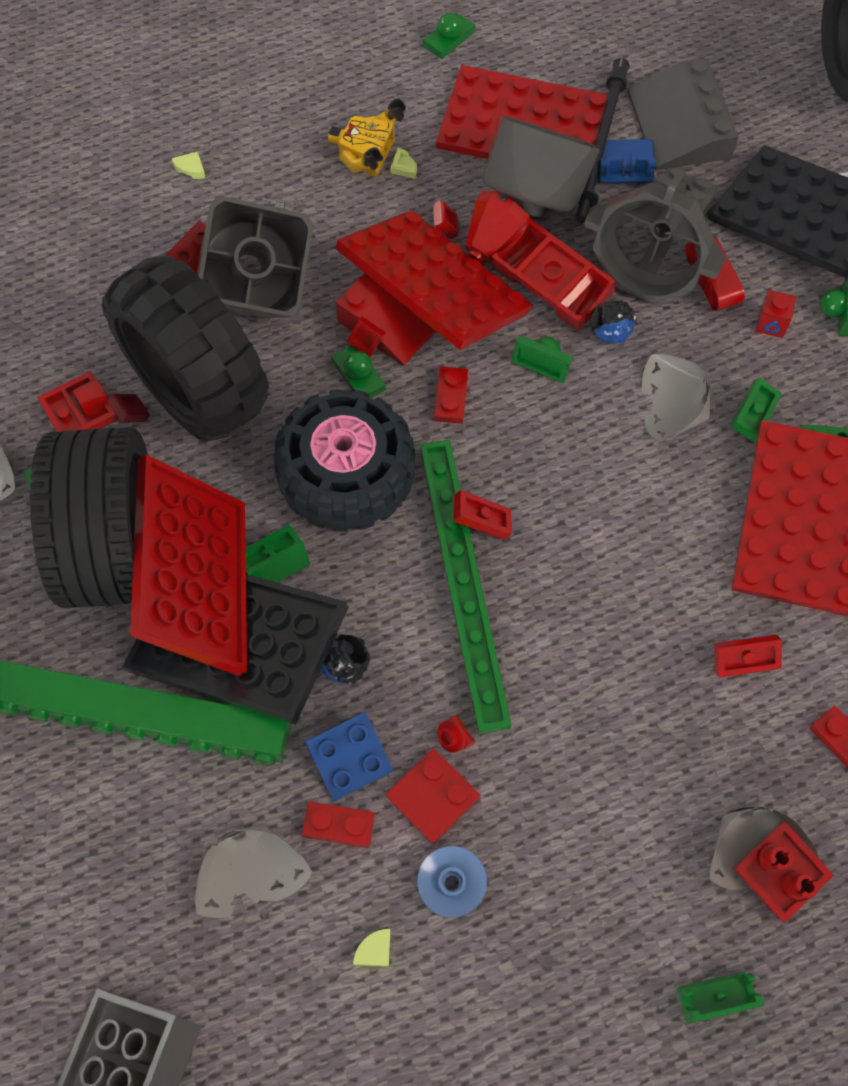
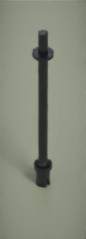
M620 58L616 59L613 63L612 73L607 78L606 87L609 90L595 143V146L600 150L578 202L579 207L576 221L579 223L585 222L589 208L597 205L599 196L594 189L618 96L627 86L626 75L630 65L626 59L622 60L621 66H619Z

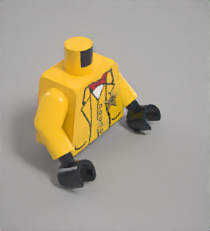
M394 99L388 105V110L377 116H353L345 129L335 126L331 127L328 141L339 146V159L352 173L363 171L377 177L395 141L394 121L403 120V111L406 110V106L401 99Z

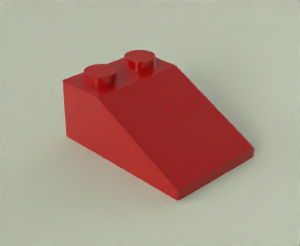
M365 273L336 301L337 321L352 331L362 316L386 332L377 349L402 366L436 332Z

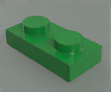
M760 377L752 382L730 426L752 442L756 441L761 421H769L782 393Z

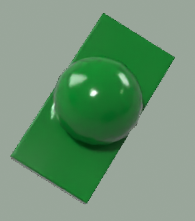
M457 12L455 14H444L438 21L437 29L423 40V47L443 59L475 32V24Z
M846 278L840 289L829 290L820 300V308L825 315L839 317L838 335L848 336V279Z
M519 335L515 342L511 362L564 383L573 357L562 353L561 346L553 337H542L535 342Z
M349 346L331 355L333 364L353 393L354 390L367 392L369 398H372L386 391L385 383L373 368L372 361L365 352Z

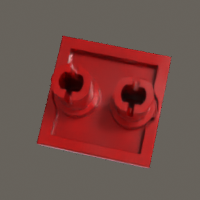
M785 821L780 822L733 867V870L782 923H785L834 876Z

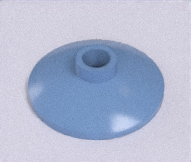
M445 846L430 853L421 864L417 878L418 891L424 904L434 913L448 918L462 917L471 913L482 902L487 889L486 871L479 858L471 851L458 846ZM453 877L458 881L459 885L456 889L450 890L446 887L445 881L448 878Z

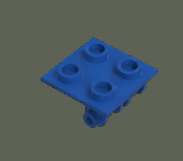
M607 140L603 158H601L600 183H654L656 157H653V140Z
M366 711L305 741L308 751L315 761L334 802L393 772L392 766Z

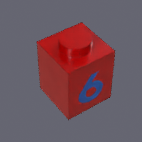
M768 290L759 310L755 332L783 338L792 320L797 296Z

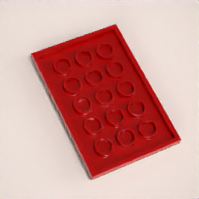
M461 65L439 130L436 148L488 159L500 114L592 143L595 146L608 94Z
M412 210L337 240L335 249L459 350L524 317L532 308V304L524 299L520 293L515 292L500 277L488 271L478 260L468 256L459 245L451 242L438 229L433 228L419 214Z
M765 420L761 421L758 429L735 563L732 591L848 616V438Z
M145 454L138 459L130 636L226 672L240 675L247 671L245 502Z

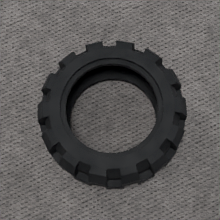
M165 255L146 258L116 278L109 285L102 297L103 303L101 306L113 337L144 385L163 408L191 435L197 439H202L204 442L227 438L258 416L269 396L267 391L269 384L266 373L260 365L261 360L232 312L225 306L211 286L204 279L202 280L190 266L182 260H176L173 256Z

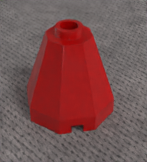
M481 191L475 202L465 246L469 252L468 256L478 260L481 264L482 262L490 263L492 256L496 252L505 249L523 230L527 220L530 218V215L514 200L508 197L505 202L498 199L501 194L496 191Z

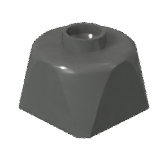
M500 114L482 180L490 188L506 194L505 200L507 197L514 200L528 214L542 217L545 208L571 212L578 205L600 149L592 143Z
M219 196L209 206L197 275L211 286L233 315L257 319L290 317L298 312L301 306L313 223L303 213ZM244 255L255 256L261 263V273H248L240 265L239 259Z

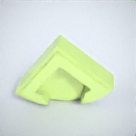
M397 148L390 167V173L416 179L417 164L406 150Z
M198 152L172 158L177 172L190 175L193 179L206 178Z
M382 929L367 936L356 950L353 966L389 967L391 930Z

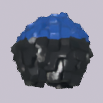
M623 300L614 302L604 301V307H596L589 324L592 327V332L599 339H602V342L624 343L632 334L637 317L628 302H623Z
M345 634L335 638L321 668L322 674H326V678L339 684L353 685L363 677V673L367 670L370 661V653H368L365 647V641L356 636Z

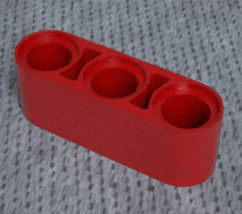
M714 236L716 243L726 256V261L716 279L701 275L698 282L712 310L718 311L743 304L745 293L717 237ZM693 242L687 243L685 246V255L690 266L698 259Z

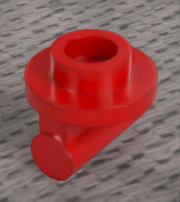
M457 715L443 721L438 727L439 742L450 753H456L462 749L466 750L475 743V740Z

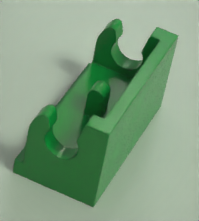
M290 524L246 547V575L278 583L311 565L303 542Z
M744 971L677 987L687 1025L764 1006L762 995L756 994L752 982L755 981V976L753 973L746 974Z

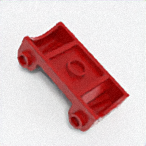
M530 218L517 237L505 249L496 252L492 256L493 268L513 283L516 281L520 282L556 309V315L577 331L592 317L596 307H602L604 301H607L615 292V280Z

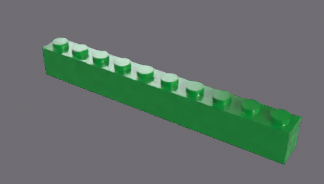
M0 661V713L15 716L17 712L27 713L29 718L41 722H47L48 718L60 720V724L71 728H79L80 724L92 726L91 729L102 734H111L112 730L124 732L125 737L142 741L144 737L155 738L158 744L168 747H175L176 743L189 745L188 749L199 753H208V750L211 749L221 751V755L229 759L239 760L241 756L254 758L253 761L255 763L265 766H272L273 762L283 763L292 726L290 723L237 706Z

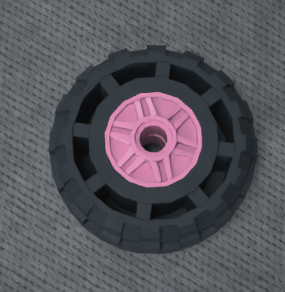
M342 389L330 390L329 395L319 397L317 394L304 402V407L301 409L296 407L285 419V425L282 426L281 430H278L275 439L273 460L281 494L287 500L288 506L297 515L305 516L308 523L319 528H324L326 525L333 527L334 531L348 532V528L359 527L362 530L372 527L378 519H387L395 513L397 506L401 501L406 500L411 490L415 474V448L408 424L402 415L399 416L397 412H393L390 404L379 397L375 400L369 398L367 392L354 390V393H343Z

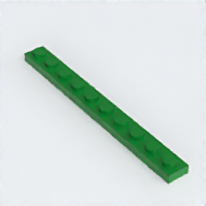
M450 439L420 444L478 734L509 730L512 724L469 527L454 522V495L461 489Z

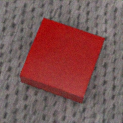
M441 200L434 203L435 227L449 239L459 236L457 213Z
M362 316L357 321L346 342L371 357L386 332Z

